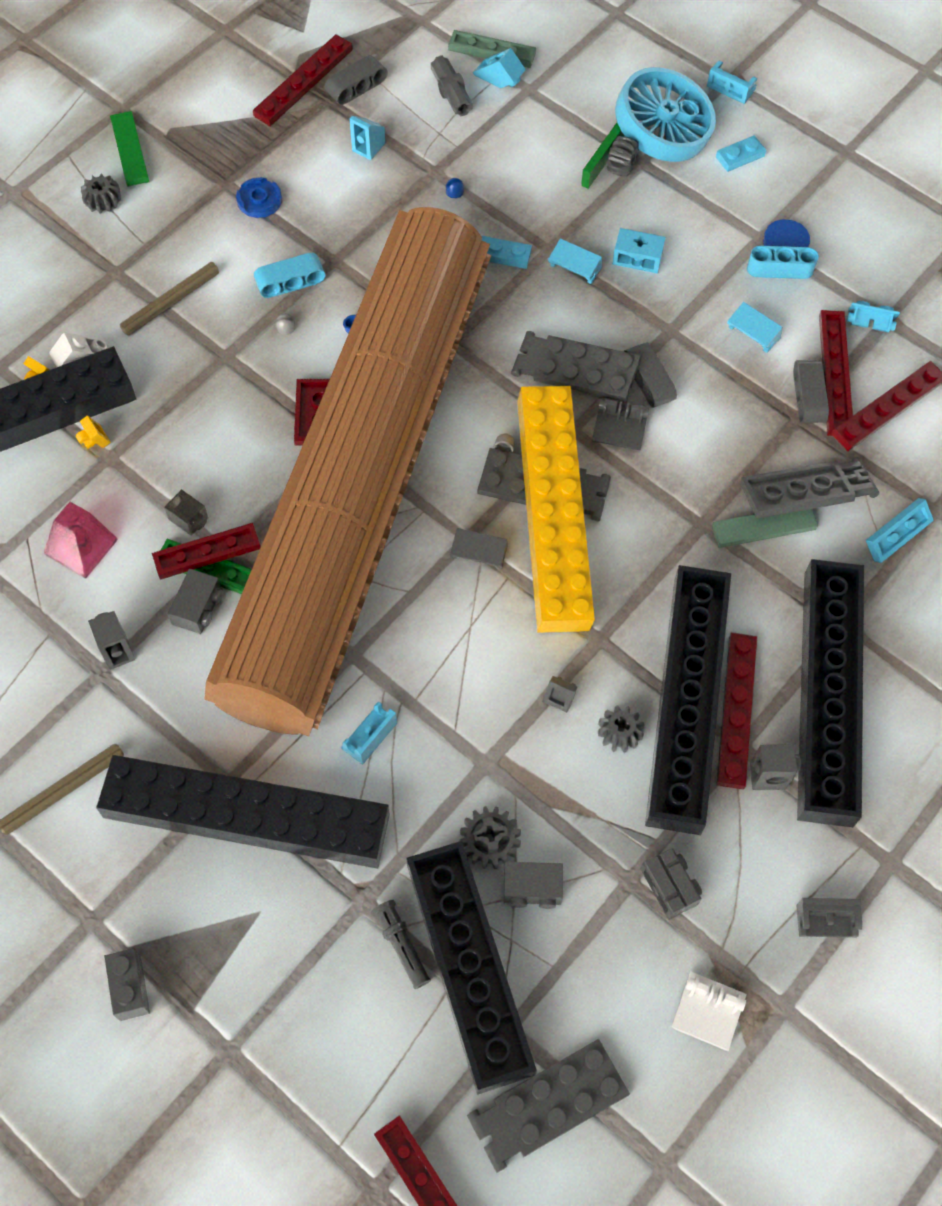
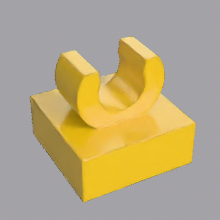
M29 356L23 363L31 369L25 375L24 380L50 370Z
M87 415L80 421L84 430L76 434L80 444L84 443L86 448L89 449L95 443L102 448L111 443L102 426Z

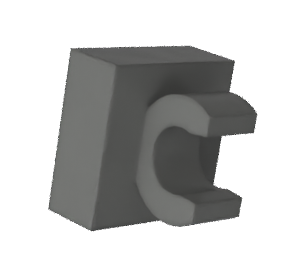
M552 676L542 702L567 713L578 687L574 683L562 680L561 677Z

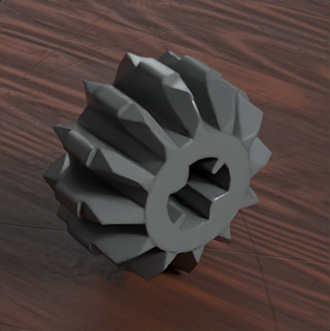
M618 136L613 142L612 148H610L607 170L612 172V174L627 177L635 165L639 151L638 142L629 137Z
M102 173L99 177L92 175V179L84 180V185L81 186L83 203L91 212L96 210L100 214L103 210L110 212V208H117L118 202L121 201L119 185L111 176L104 177Z
M617 705L614 708V713L607 709L604 713L605 718L599 719L598 725L601 728L598 729V736L604 737L603 746L612 744L611 750L613 752L617 750V747H621L624 753L628 751V746L635 749L638 746L637 740L643 739L644 733L641 730L644 728V722L638 721L640 716L638 712L632 715L629 714V706L625 708V711H621ZM619 726L624 728L623 732L618 731Z

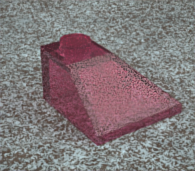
M70 501L53 521L44 554L80 576L87 578L118 539L90 512Z

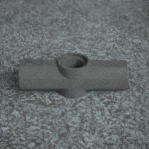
M443 55L435 57V60L431 62V70L438 81V88L442 98H447L455 114L460 115V117L467 115L472 110L473 103L465 90L462 75L455 72L448 58L443 57Z

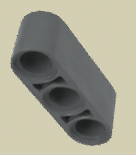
M368 55L331 76L326 81L324 88L337 103L344 105L381 84L386 79L388 71L374 56Z
M648 342L624 350L627 353L641 355V363L635 381L652 408L676 400V388Z
M796 360L793 368V377L800 423H826L829 407L822 361Z

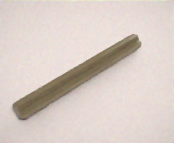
M209 262L120 323L121 330L126 335L135 332L219 274L217 265L214 262Z
M111 745L0 819V830L5 835L10 834L108 768L112 755L124 757V753L119 745Z

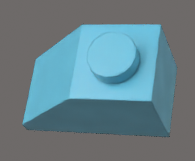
M510 48L484 59L473 71V74L499 88H503L508 85L513 87L521 80L520 76L526 69Z
M350 117L352 151L371 160L385 144V127L367 118Z

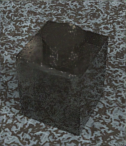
M182 489L164 507L168 519L191 536L197 530L202 529L208 519L205 506Z

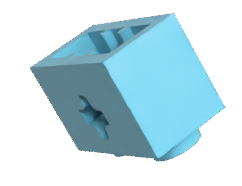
M620 228L612 264L658 274L666 237Z

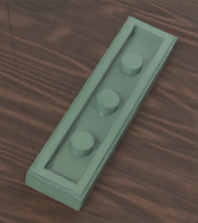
M458 30L453 31L448 44L449 51L481 58H488L511 48L522 65L527 68H531L536 54V47Z
M812 509L759 519L754 514L712 523L718 548L813 531L818 527Z

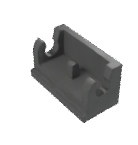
M457 528L450 557L481 562L502 569L508 547L507 539Z
M802 898L796 905L799 937L857 938L859 930H862L861 899Z

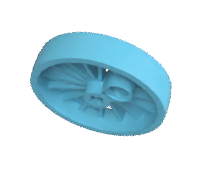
M644 68L632 74L622 87L615 105L616 120L625 137L637 141L638 149L643 153L663 161L681 162L695 157L706 146L715 129L716 115L707 94L690 78L666 68ZM646 85H650V86H651V89H652L653 94L651 93V91L648 89V87H647ZM659 86L666 88L664 100ZM671 90L680 95L675 101L670 99ZM654 125L650 131L646 129V127ZM659 127V133L656 136L653 132Z

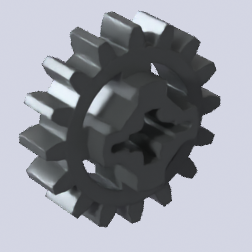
M487 806L483 807V814H479L474 810L473 820L470 818H465L464 824L468 828L460 829V835L464 836L460 841H462L464 847L467 846L465 848L466 855H473V865L478 861H482V869H486L488 863H492L493 868L497 869L499 861L505 865V862H509L508 855L513 858L516 857L517 851L514 848H519L521 841L516 839L521 836V829H514L517 825V820L512 819L509 821L508 811H505L502 815L498 814L499 809L496 806L493 812H489ZM494 821L500 823L503 827H500ZM482 823L480 830L474 831V834H472L475 827ZM486 834H491L495 838L494 841L489 842ZM509 841L507 847L499 853L498 849L500 846L507 844ZM480 848V849H482L483 851H485L487 854H484V853L480 852V851L477 850V849Z

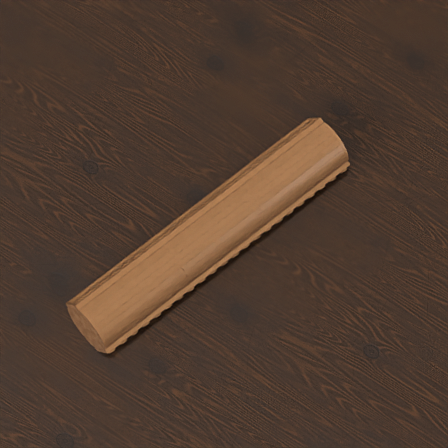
M433 207L414 208L409 210L408 213L399 209L206 680L204 700L215 703V706L225 713L247 724L291 735H298L300 733L310 736L312 728L318 730L491 255L487 254L490 244L481 241L482 236L469 222L454 213Z

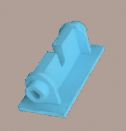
M857 301L848 308V311L853 313H848L847 322H851V325L868 328L869 321L874 320L872 329L889 333V331L895 330L897 322L893 320L900 315V312L894 311V308L890 306H880L878 308L870 306L868 302Z

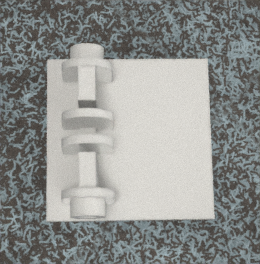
M690 971L671 1028L729 1051L741 1011L743 1012L746 1005V994Z

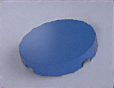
M260 177L247 180L236 193L239 209L250 217L262 218L270 216L280 208L282 203L281 189L274 181H267V178Z
M782 219L774 221L767 227L764 233L763 244L764 246L809 247L810 235L802 224L793 220Z

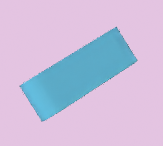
M756 246L751 251L747 271L753 277L808 279L814 273L819 255L816 250L809 247Z
M306 253L259 267L254 272L256 284L261 296L264 298H271L321 283L326 276L318 255L315 253Z

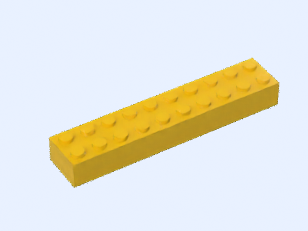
M571 386L521 387L517 405L537 633L590 631L595 618Z

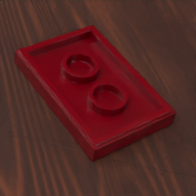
M297 379L294 426L295 446H303L330 379Z

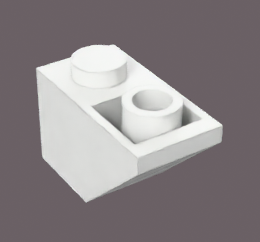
M63 333L49 354L57 368L105 350L107 345L101 339Z

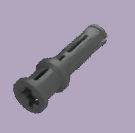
M389 900L374 908L371 913L373 917H377L382 926L384 939L391 941L413 984V988L418 989L428 984L431 979L428 977L417 952L406 934L407 924L401 921L395 909V901Z

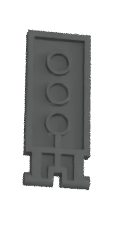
M527 331L520 347V352L524 354L517 355L511 374L515 377H519L520 374L533 376L536 382L554 386H571V390L627 402L641 363V355L551 335L544 339L535 337V333L532 331Z
M489 448L477 494L526 505L522 455ZM579 468L584 514L591 515V520L600 521L605 500L600 497H606L611 476L608 474H602L601 477L586 474L587 469Z
M859 457L853 458L851 462L841 464L838 461H831L741 477L740 483L757 519L854 502L855 497L869 495L871 498H875L879 495V490L872 478L868 476L869 473Z
M597 1039L493 1100L496 1106L482 1114L476 1109L469 1113L467 1117L479 1140L491 1135L493 1142L483 1148L496 1173L507 1167L505 1163L507 1159L521 1152L524 1158L626 1098L630 1093L602 1043Z

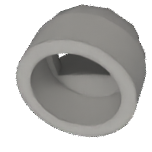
M283 313L277 317L276 329L280 334L289 335L295 330V321L291 315Z
M507 433L499 435L495 441L494 449L513 453L515 446L514 438Z

